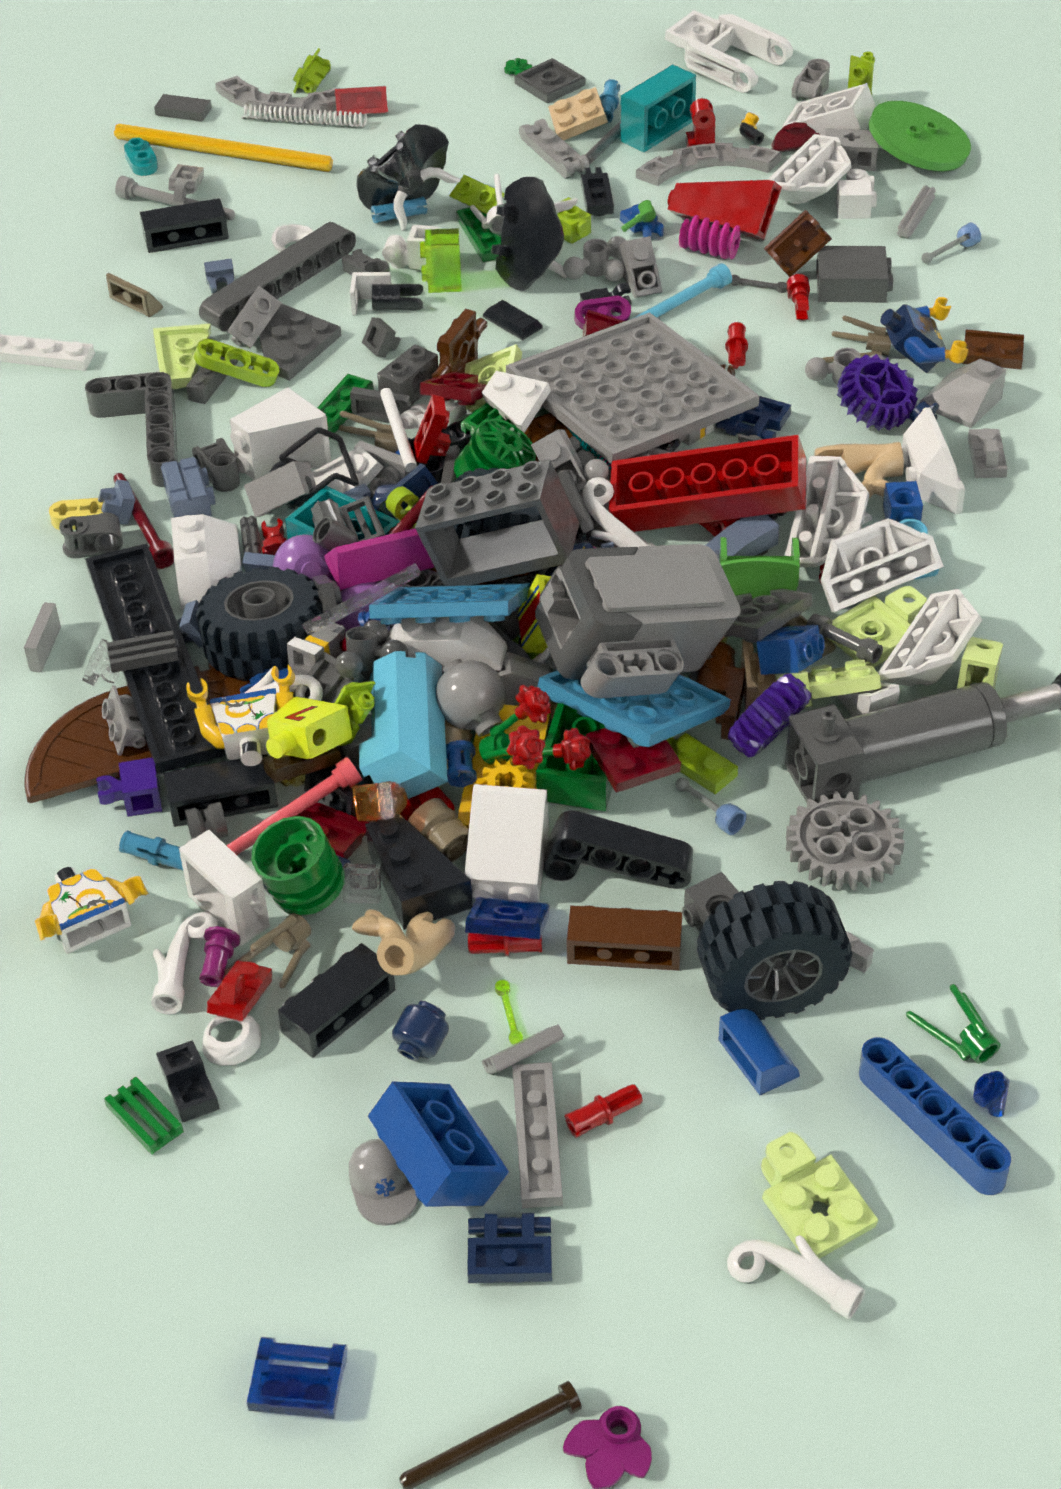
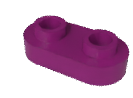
M621 296L583 300L575 308L574 321L579 328L583 329L587 310L628 321L631 314V305L627 299ZM617 312L620 316H614L612 313Z

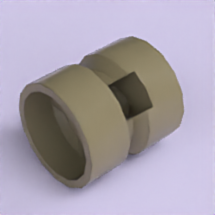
M434 798L425 802L408 819V822L451 862L456 861L467 850L469 829L460 819H454V813L440 798Z

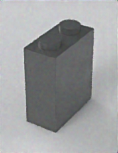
M824 246L817 253L816 261L818 302L886 303L887 291L893 290L891 257L886 256V247Z

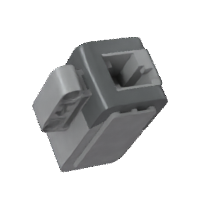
M703 544L640 546L639 548L636 546L573 550L568 555L564 564L556 568L540 594V603L535 610V617L559 673L570 680H581L583 690L594 698H612L665 693L680 672L699 670L724 638L726 632L739 616L741 609L715 552Z

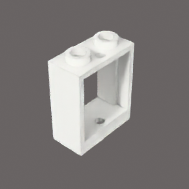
M210 830L189 840L179 848L188 896L202 910L214 915L220 927L235 931L240 936V946L270 927L262 878Z

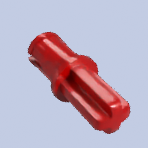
M733 322L728 326V339L725 343V349L728 352V363L734 369H738L739 366H744L746 363L748 341L745 339V325L741 322Z
M504 927V931L470 932L468 934V950L471 954L505 953V957H509V953L517 952L541 953V928L508 930V927Z
M631 1084L604 1098L601 1095L595 1096L594 1101L588 1103V1105L565 1114V1122L570 1133L575 1138H578L597 1126L605 1123L606 1125L612 1124L613 1117L641 1104L643 1098L638 1087L635 1084Z

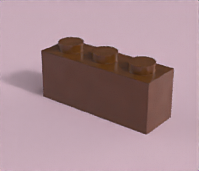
M570 905L567 932V964L679 971L683 912Z

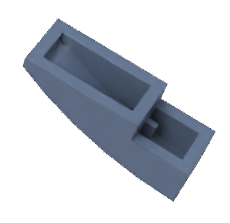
M768 515L744 517L724 529L705 546H708L715 552L719 562L720 537L727 538V556H755L778 545L779 524Z

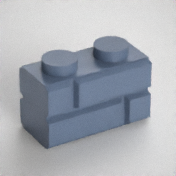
M195 457L181 459L180 462L162 463L163 483L173 517L200 514L211 517V505H216L212 486L206 487L210 485L206 467L200 468Z

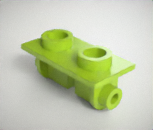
M320 48L316 50L313 56L309 54L303 67L298 68L293 78V81L296 82L293 93H296L299 88L303 89L306 93H314L322 80L330 72V61L318 56Z
M864 52L860 58L853 55L850 56L848 88L867 83L872 95L875 57L872 52Z
M465 174L449 195V197L470 207L474 205L480 212L486 215L492 207L497 206L495 188Z
M374 681L351 682L344 685L335 704L347 705L353 737L340 744L341 746L353 742L355 735L360 729L358 724H363L367 715L373 709L374 697L370 692L376 684Z

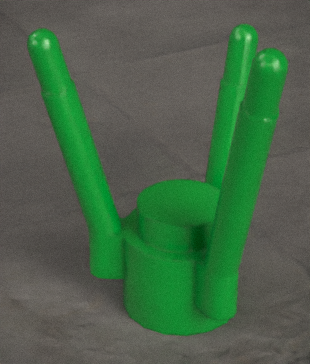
M951 984L950 990L971 1022L960 1033L961 1045L912 1011L906 1012L908 1019L954 1050L963 1061H967L972 1057L976 1063L980 1064L989 1060L1000 1049V1042L986 1027L968 996L964 992L961 993L956 984Z

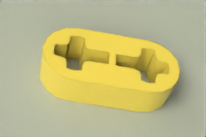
M98 498L62 500L53 503L49 508L52 526L60 530L59 525L61 521L67 517L103 513L101 510L103 502H98Z

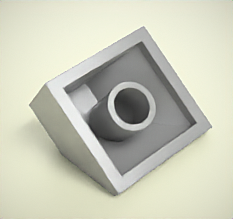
M976 360L949 373L920 400V403L927 401L932 405L937 402L939 404V408L936 410L937 414L972 428L1002 399L1006 369L996 366L989 361Z

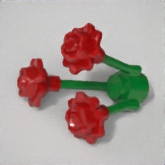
M521 685L519 687V693L515 696L519 706L515 709V713L500 725L491 727L490 736L484 737L479 743L480 755L486 763L494 764L496 759L499 762L508 761L511 757L514 765H523L528 770L533 769L535 763H541L543 756L554 755L556 758L564 757V762L569 764V768L574 771L577 768H582L584 761L591 754L590 740L580 734L577 728L565 730L562 743L554 744L551 748H544L545 742L539 738L540 733L537 729L530 730L526 726L521 725L517 731L510 732V734L505 733V730L519 719L525 720L529 717L533 723L538 721L545 723L547 721V715L551 713L549 696L539 687L532 685L529 687Z

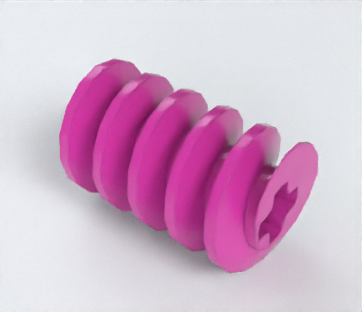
M695 215L691 222H689L688 218L683 221L679 234V246L686 249L689 247L694 252L699 250L702 254L710 253L714 257L720 255L722 259H728L729 257L731 260L734 259L740 245V226L736 225L733 231L730 232V224L725 223L721 230L720 222L715 220L712 227H709L710 219L706 217L702 224H699L700 218L698 215Z

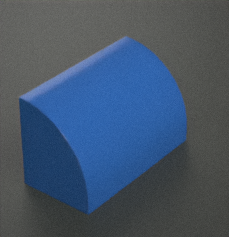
M740 1009L720 1016L718 1040L759 1095L800 1077L797 1067L753 1011Z

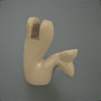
M900 442L888 444H836L819 447L814 451V456L841 457L854 474L866 471L862 484L867 489L869 498L874 494L884 496L885 483L889 482L883 478L903 475L904 459Z
M370 909L365 912L363 917H360L353 923L352 930L361 935L381 937L382 940L377 950L379 965L385 972L391 975H408L424 968L436 958L453 939L455 925L446 918H442L434 924L432 913L424 912L411 919L406 928L405 936L395 921L385 917L377 910Z

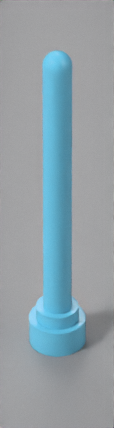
M720 263L709 270L706 278L636 317L650 312L658 318L711 287L721 289L732 282V274L725 264Z

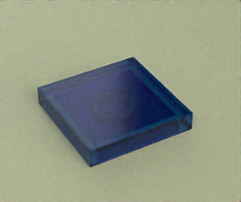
M478 897L466 918L465 932L540 939L549 918L550 905L548 903Z

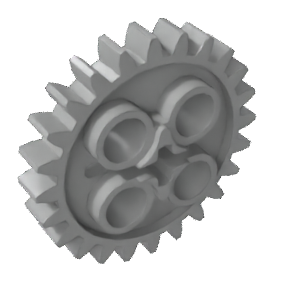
M834 791L833 799H828L822 794L820 795L819 803L809 798L807 799L806 808L802 806L797 807L796 815L790 816L789 826H787L786 851L790 852L791 862H798V872L809 870L810 881L821 877L823 887L828 885L830 881H833L836 884L837 890L842 888L843 883H849L850 888L856 890L857 882H862L864 886L870 888L871 878L882 883L884 873L892 875L894 873V866L900 865L905 842L903 840L904 830L899 828V818H891L890 808L879 810V800L868 804L867 795L865 794L859 800H855L853 792L849 791L846 798H841L840 794Z

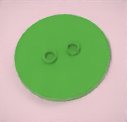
M907 101L883 102L874 108L869 119V130L875 141L884 150L899 160L922 169L932 171L957 169L965 164L971 152L970 140L961 127L942 113L924 105Z

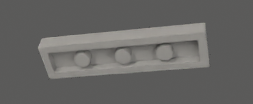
M552 1062L512 1065L522 1208L563 1206Z

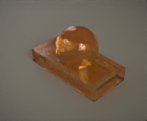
M394 781L353 786L352 788L358 821L395 818V815L400 814L407 805L408 796L405 789Z

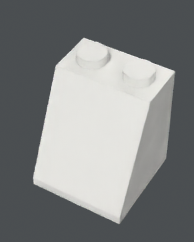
M288 387L230 419L232 432L230 438L234 446L238 470L253 480L270 473L271 468L280 462V454L314 428L321 427L328 430L326 414ZM318 433L288 457L296 461L310 462L312 468L324 466L331 462L329 437Z
M474 784L465 864V875L471 880L473 898L480 901L492 899L509 900L516 904L539 903L549 834L547 790Z

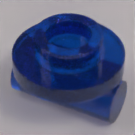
M1000 1071L983 1074L975 1083L974 1101L979 1106L987 1108L990 1115L1002 1117L1005 1113L1010 1080Z

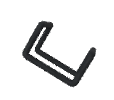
M316 427L280 454L279 459L282 462L288 464L296 461L288 456L319 433L338 442L351 477L349 478L339 473L331 474L309 491L310 494L300 497L296 501V506L301 507L305 501L335 479L352 486L359 485L350 456L340 435L321 427Z

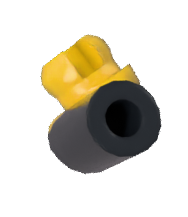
M748 112L745 119L741 121L739 131L743 137L755 145H759L764 139V134L757 130L756 124L759 121V117L754 113Z

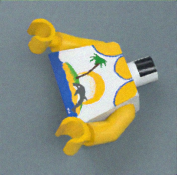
M289 665L288 675L284 679H278L279 671L277 666L272 668L271 675L279 686V693H277L276 688L210 699L209 705L206 702L208 697L206 681L201 678L203 691L199 694L191 692L188 682L186 686L187 695L192 702L196 703L197 708L194 711L202 736L217 749H224L227 758L230 760L241 759V762L247 766L259 764L262 760V755L269 754L266 748V742L270 739L267 727L268 718L293 698V692H290L289 687L295 682V673Z
M72 867L62 868L55 875L57 884L50 886L47 890L49 901L43 904L40 917L35 920L40 941L45 940V937H52L58 934L61 937L64 951L68 954L130 927L131 922L126 902L131 905L138 896L149 894L141 877L134 876L124 882H120L110 877H103L96 869H89L77 875Z

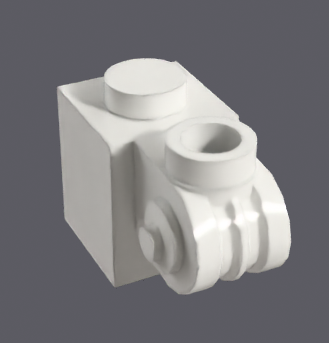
M851 169L847 172V180H839L837 182L838 219L870 218L871 207H876L877 193L874 191V176H869L862 169Z
M413 225L407 238V243L400 235L389 236L382 251L383 258L396 269L409 265L410 269L436 271L442 256L440 227Z

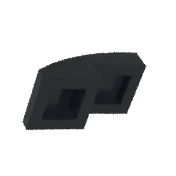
M193 1040L156 1053L182 1123L220 1109L217 1096L206 1075L203 1061Z

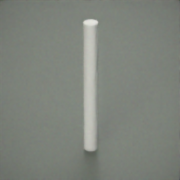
M384 388L381 390L380 395L405 470L411 472L417 467L392 390Z

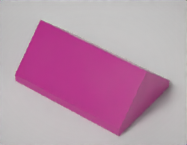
M416 529L338 546L324 555L325 561L340 590L360 583L380 581L434 568V564Z

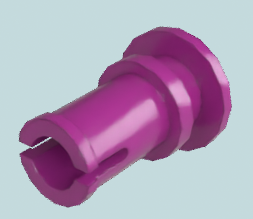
M214 926L207 928L203 935L207 941L204 946L206 957L199 976L201 983L209 987L220 986L228 959L232 958L234 948L238 947L241 941L240 936L235 931L225 927Z

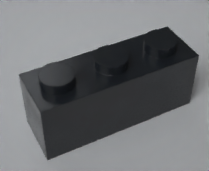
M220 198L139 212L148 253L229 239L226 215Z
M268 754L262 755V758L268 757ZM241 759L163 773L174 827L187 825L185 810L197 808L198 810L206 809L209 804L216 802L221 803L225 817L278 807L275 782L264 771L262 760L255 766L244 765Z
M360 943L352 951L344 953L337 963L323 974L315 976L310 984L297 995L289 997L278 1009L281 1033L314 1058L396 990L394 975L385 972L379 965L377 954L363 943Z

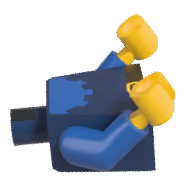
M938 297L932 308H928V306L913 308L908 304H903L896 311L887 309L880 319V323L886 327L892 346L926 373L938 362H945V359L948 358L954 363H962L968 353L967 343L960 340L953 342L951 350H946L935 320L930 318L933 317L943 321L948 317L951 306H946L948 299L945 297Z

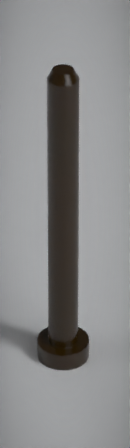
M566 1381L558 1385L559 1393L403 1472L399 1477L402 1488L412 1489L566 1409L570 1414L581 1410L582 1405L576 1390L570 1381Z

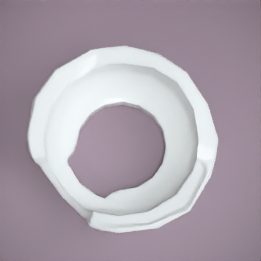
M297 224L277 227L271 238L273 246L280 253L286 249L284 248L286 244L299 241L312 233L313 230L310 227Z
M249 1014L243 1022L234 1020L239 1022L243 1028L241 1034L235 1040L229 1042L218 1041L210 1035L216 1025L234 1019L216 1016L207 1025L203 1036L202 1051L210 1062L220 1066L236 1065L255 1055L260 1048L261 1032L259 1024Z

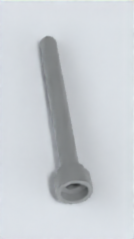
M120 176L116 182V195L125 199L139 196L174 206L201 202L186 198L184 202L174 201V194L140 186L133 178ZM223 207L226 219H234L235 212L232 209Z

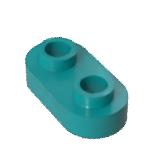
M132 138L124 145L125 158L134 174L148 176L158 170L157 157L147 141L142 138Z

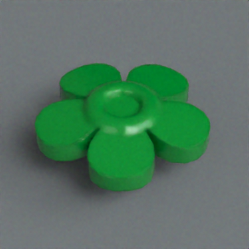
M515 58V60L506 61L504 72L506 74H514L515 76L532 68V65L528 64L526 59Z

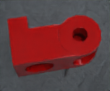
M705 98L697 99L690 106L693 131L686 132L685 141L687 147L715 143L716 118L712 103Z

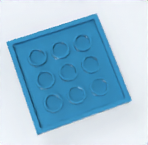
M530 583L398 587L369 605L370 619H381V624L402 623V619L415 618V623L436 622V618L449 617V622L458 623L468 622L470 617L484 616V621L487 622L503 621L505 616L511 615L513 611H516V608L522 606V603L527 600Z
M558 670L539 677L537 686L546 692L552 701L565 704L577 710L579 715L592 718L604 724L606 729L619 732L631 738L635 744L643 747H650L722 715L729 709L731 699L681 674L678 675L665 693L594 698L583 690L581 680L565 678Z

